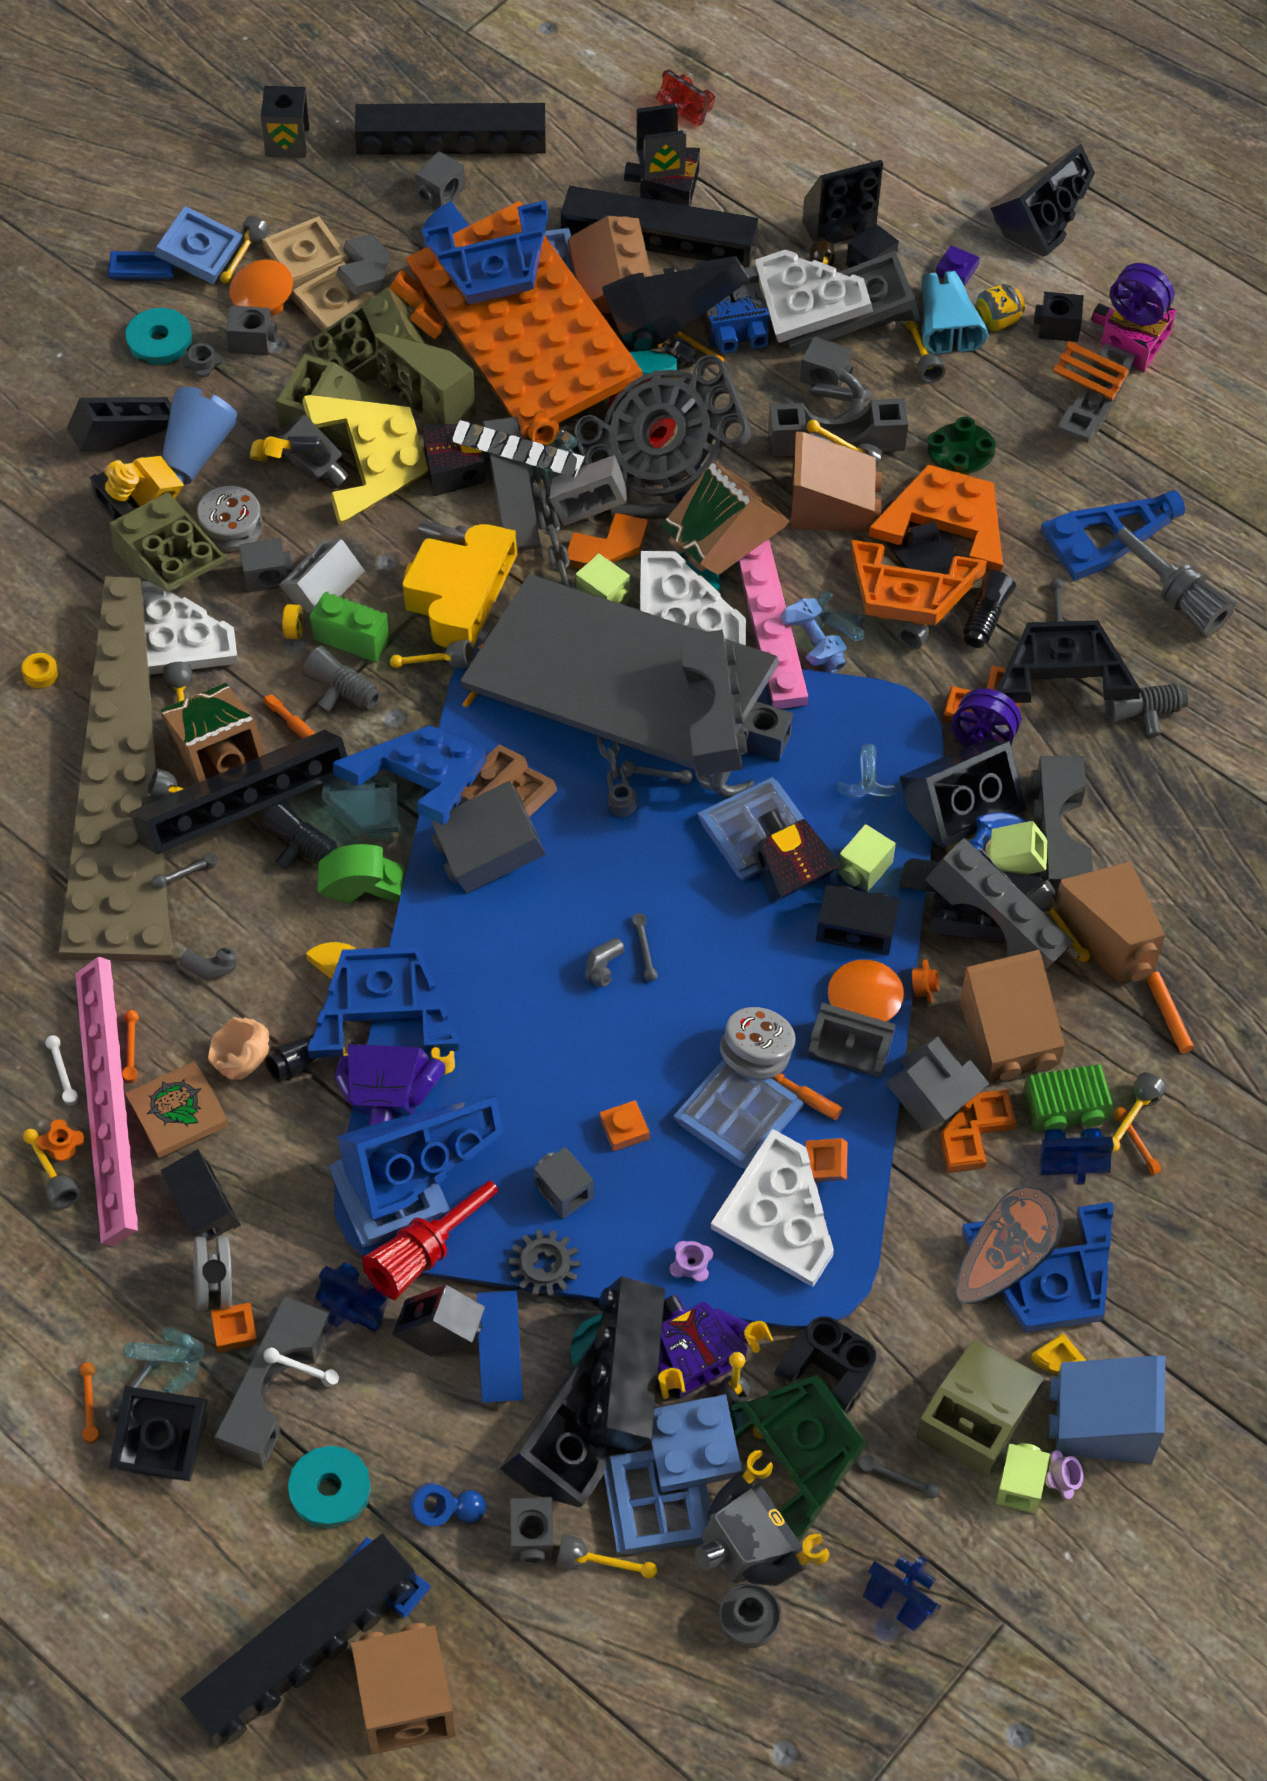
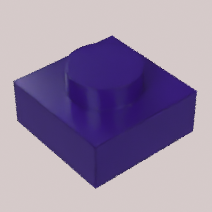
M951 245L937 264L935 273H937V276L944 278L945 272L956 271L965 287L978 268L980 257Z

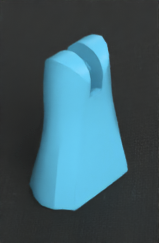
M956 271L944 273V284H939L937 273L924 274L921 280L923 307L922 338L925 348L933 355L951 352L954 335L957 351L978 350L989 336L988 330L969 299Z

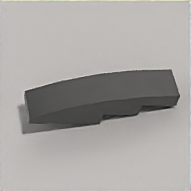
M517 417L483 421L486 428L521 438ZM489 453L490 469L501 527L516 531L517 551L541 548L527 464Z

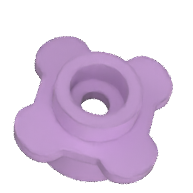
M695 1241L678 1242L674 1248L676 1258L675 1262L670 1265V1273L676 1278L686 1276L693 1278L696 1282H704L709 1276L707 1265L708 1261L713 1258L712 1249ZM694 1259L695 1263L689 1264L688 1260Z
M1059 1450L1052 1451L1049 1456L1050 1464L1047 1466L1045 1482L1049 1488L1059 1491L1063 1499H1070L1074 1495V1490L1078 1489L1083 1482L1081 1464L1075 1457H1063Z

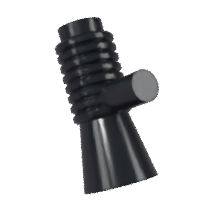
M995 570L984 573L979 599L976 600L963 630L965 635L964 642L973 648H982L984 644L990 641L1002 613L1001 608L1016 588L1015 581L1009 575Z
M284 801L273 804L263 817L261 823L263 831L289 842L275 860L285 870L290 867L300 853L318 865L321 859L338 848L337 842L310 823L303 822Z

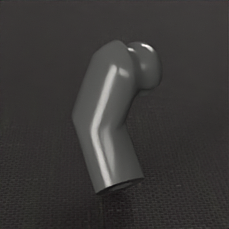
M427 520L422 521L419 525L418 533L420 537L465 546V534L468 531V528L459 525L453 529Z
M612 938L589 952L585 977L592 986L603 988L611 982L612 978L609 977L611 971L607 968L609 961L624 953V945L620 939Z
M223 947L216 952L215 957L206 959L188 949L183 953L179 964L183 968L209 980L230 974L237 966L235 962L237 955L234 950Z

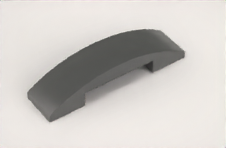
M1106 343L1098 354L1128 368V371H1130L1136 354ZM1093 363V367L1117 378L1118 374ZM1090 375L1088 378L1108 389L1112 387V384L1093 375ZM1125 380L1113 401L1083 387L1073 406L1069 405L1057 426V432L1087 443L1090 442L1107 418Z

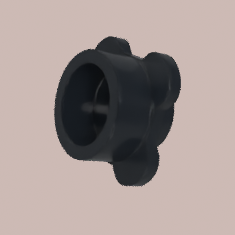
M674 336L670 344H662V347L669 351L668 354L677 359L678 364L684 366L686 362L697 363V360L693 357L697 349L687 341Z

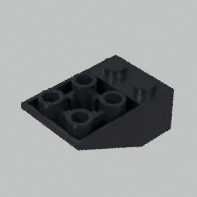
M882 160L819 176L804 197L802 221L813 243L827 241L835 244L852 239L875 223L877 224L883 170Z

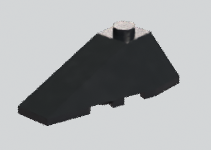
M1082 145L1076 146L1006 194L990 208L995 222L1000 227L1004 237L1042 257L1049 255L1064 241L1067 235L1064 231L1067 223L1073 221L1076 215L1074 208L1078 200L1084 198L1095 174Z
M733 256L699 262L693 266V269L675 272L674 267L663 269L664 274L644 277L643 272L631 274L603 286L602 290L621 337L631 351H645L666 342L747 283L749 276L738 258Z
M595 1339L521 1436L500 1467V1470L530 1494L539 1497H552L554 1501L579 1508L585 1504L603 1476L607 1462L604 1459L608 1445L589 1440L591 1425L587 1422V1414L594 1399L595 1389L591 1385V1376L597 1364L599 1350L595 1347Z

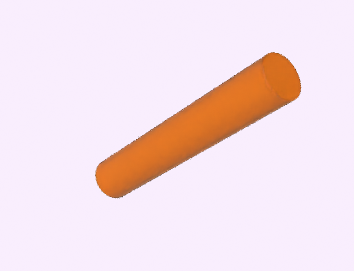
M1153 972L1146 978V981L1180 1053H1188L1194 1049V1045L1160 973Z

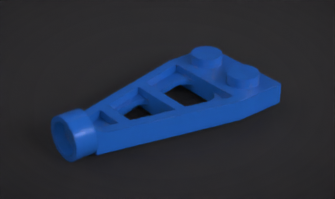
M1172 490L1155 498L1072 511L1042 523L1040 532L1072 580L1076 581L1104 570L1131 551L1117 538L1104 548H1096L1084 530L1086 527L1106 524L1116 536L1124 528L1119 518L1139 514L1146 525L1132 533L1143 542L1168 525L1171 520L1183 516L1185 505L1181 495L1176 490Z

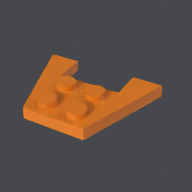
M928 464L869 529V537L900 545L902 544L909 521L921 525L935 522L939 530L974 539L969 558L986 560V570L1002 571L1003 561L994 483Z
M851 539L850 553L865 614L877 616L881 619H896L913 622L918 625L936 626L984 575L987 568L986 560L960 556L952 558L948 575L883 565L882 560L885 549L883 544Z

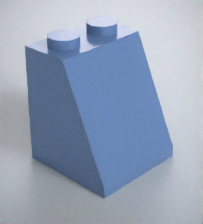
M1156 1355L1061 1363L1057 1377L1051 1376L1049 1383V1401H1055L1056 1405L1055 1415L1049 1414L1047 1438L1054 1440V1451L1059 1450L1062 1455L1152 1464L1164 1435L1166 1356Z

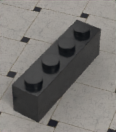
M621 1276L601 1293L599 1310L602 1311V1320L595 1337V1347L599 1349L598 1359L591 1376V1385L595 1387L594 1399L587 1414V1422L591 1425L590 1441L635 1452L652 1439L665 1288Z

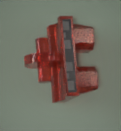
M670 69L663 71V82L656 99L663 103V105L676 103L679 115L696 126L702 125L706 113L713 108L715 94L707 89L704 91L698 89L693 85L692 79L684 74L679 76Z

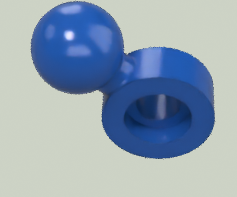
M425 1483L413 1492L410 1499V1510L417 1521L427 1526H439L445 1523L452 1514H455L460 1521L472 1524L481 1520L485 1515L486 1501L479 1492L474 1490H466L457 1497H452L449 1490L436 1483ZM434 1496L436 1499L435 1507L430 1511H426L424 1501L426 1498Z

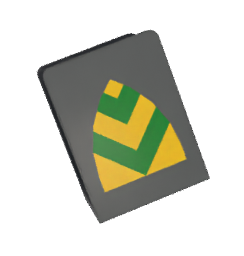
M264 86L261 124L265 155L267 157H306L307 150L304 131H309L310 129L306 87Z
M676 103L636 110V153L644 180L685 174L686 132L684 130L678 131V106Z

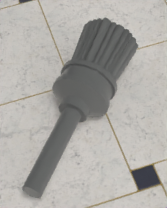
M1126 527L1117 533L1116 538L1160 576V582L1164 585L1161 597L1165 601H1169L1175 610H1182L1206 638L1221 629L1230 619V616L1234 614L1236 601L1207 583L1206 577L1196 572V569L1191 564L1181 568L1175 565L1169 566Z

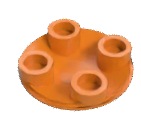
M268 259L254 261L244 266L234 276L229 290L231 301L234 306L270 308L271 316H275L283 310V303L292 292L293 277L289 269L278 261Z
M855 960L844 964L833 974L828 986L830 1005L886 1022L897 1014L904 997L903 986L897 974L888 966L873 960Z

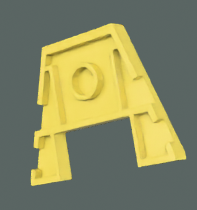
M312 395L304 396L302 401L306 415L317 428L345 423L363 486L332 492L330 498L338 525L348 522L352 517L362 511L365 512L377 502L389 495L395 494L428 473L429 469L410 407Z

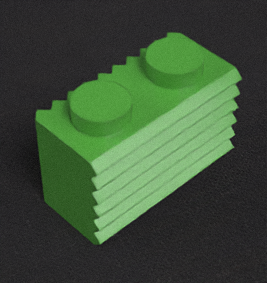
M328 591L322 594L311 612L310 623H312L313 640L373 662L379 660L389 643L386 612L380 613L379 610L374 611L373 607L367 608V605L355 604L354 600L349 602L347 598L342 599L341 596L330 595Z
M1100 1064L1026 1076L1023 1096L1033 1131L1045 1130L1046 1133L1054 1134L1065 1130L1067 1126L1082 1124L1083 1127L1092 1128L1103 1124L1105 1120L1109 1119L1113 1105Z

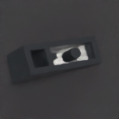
M168 397L79 398L67 430L80 451H111L166 430L171 402Z

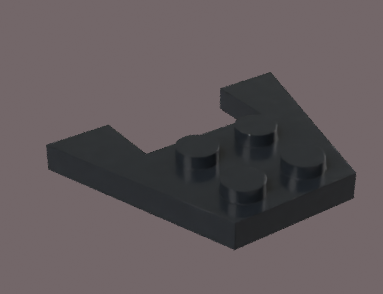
M1098 620L1027 623L996 690L1008 696L1014 703H1031V679L1102 677L1103 700L1140 699V687Z

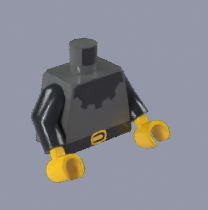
M306 415L294 417L276 437L269 436L265 440L258 439L251 446L250 459L267 462L268 456L276 458L287 457L309 479L315 480L322 476L334 489L348 476L336 463L342 453Z
M757 1450L748 1456V1469L744 1473L738 1472L719 1490L706 1515L708 1524L702 1533V1539L705 1544L695 1549V1558L698 1565L704 1571L711 1570L720 1565L731 1582L739 1583L747 1580L752 1584L778 1586L806 1569L805 1564L809 1562L814 1565H822L827 1562L829 1551L824 1549L817 1554L810 1553L814 1546L822 1543L823 1538L820 1534L807 1536L803 1541V1546H801L761 1484L753 1486L752 1482L756 1478L765 1479L769 1477L773 1469L772 1462L761 1471L753 1469V1463L763 1454L762 1451Z

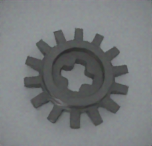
M536 1230V1240L531 1241L527 1234L522 1237L526 1245L524 1249L517 1245L513 1246L512 1250L520 1257L509 1258V1264L520 1269L511 1272L512 1278L525 1277L519 1284L522 1290L531 1283L535 1284L532 1294L535 1296L538 1295L541 1286H546L548 1296L554 1295L553 1284H556L563 1291L568 1289V1286L562 1279L575 1281L578 1275L570 1272L569 1269L578 1268L581 1264V1261L570 1260L571 1257L579 1252L577 1247L569 1250L565 1248L570 1238L565 1236L559 1243L555 1240L557 1231L551 1230L549 1238H543L542 1230ZM540 1255H545L546 1259H555L556 1262L551 1264L550 1272L545 1273L542 1268H534L538 1264V1257Z

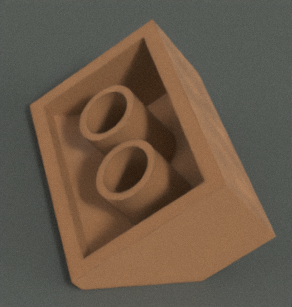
M606 216L568 238L567 244L573 274L602 313H611L603 294V286L631 274L643 272L644 277L651 276L639 218Z

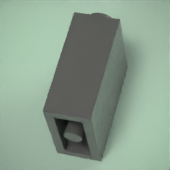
M510 780L451 809L450 818L446 824L441 825L431 820L436 831L435 834L431 835L433 843L439 854L445 853L448 859V863L443 865L452 884L459 882L466 893L546 855L523 800Z

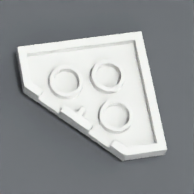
M783 250L755 260L778 343L874 312L864 278L853 274L849 277L837 272L835 267L816 260L809 262L798 258L797 253L789 250Z
M641 551L640 611L704 632L723 629L725 639L746 645V618L737 609L734 610L720 597L721 594L701 575L698 576L676 551Z
M149 581L141 582L149 675L161 674L165 665L178 661L189 663L191 669L238 664L233 626L223 620L219 622L210 617L205 609L186 597L181 599Z
M772 1129L711 1222V1229L814 1287L833 1257L834 1249L828 1234L817 1186L814 1182L806 1147Z

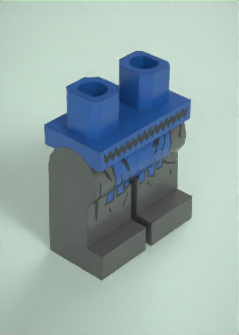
M756 266L744 268L749 276L747 283L701 315L705 330L709 335L711 347L717 346L722 354L734 353L738 349L739 342L749 341L750 346L754 349L765 348L768 345L770 314L761 292Z

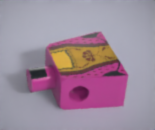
M1099 303L1092 314L1091 321L1104 327L1102 346L1106 343L1136 354L1132 366L1145 372L1171 334L1177 309L1169 307L1158 323L1145 326L1130 322L1121 316L1116 309Z

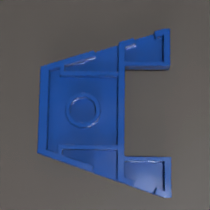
M546 200L517 207L522 227L521 233L466 246L455 247L450 222L421 229L424 242L468 304L534 289L549 214Z
M429 725L339 759L333 763V772L335 776L360 786L382 769H385L432 790L417 801V814L444 825L450 818L452 807H457L460 803L461 793L465 787L471 786L486 763V750Z
M418 946L342 950L328 988V996L324 1008L320 1011L317 1019V1027L313 1039H310L308 1045L309 1058L344 1056V1021L423 1018L425 1053L431 1052L434 1047L440 1048V1052L459 1051L457 1034L452 1029L446 1009L438 997L435 984Z
M1112 1202L1078 1207L1076 1216L1084 1245L1054 1249L1053 1253L1033 1272L1000 1294L1024 1333L1103 1321L1106 1304L1109 1249L1111 1245V1223L1114 1210ZM984 1221L962 1225V1236L969 1247Z

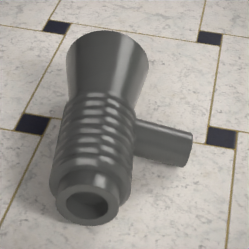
M324 646L315 648L303 665L302 674L330 686L317 703L318 707L327 713L341 696L359 708H367L369 710L374 708L380 700L381 692L377 690L376 684L348 666H343Z
M1177 684L1140 688V699L1104 700L1107 719L1110 724L1142 715L1147 736H1159L1162 732L1158 714L1179 712L1181 708L1187 707V689L1185 686L1179 687Z

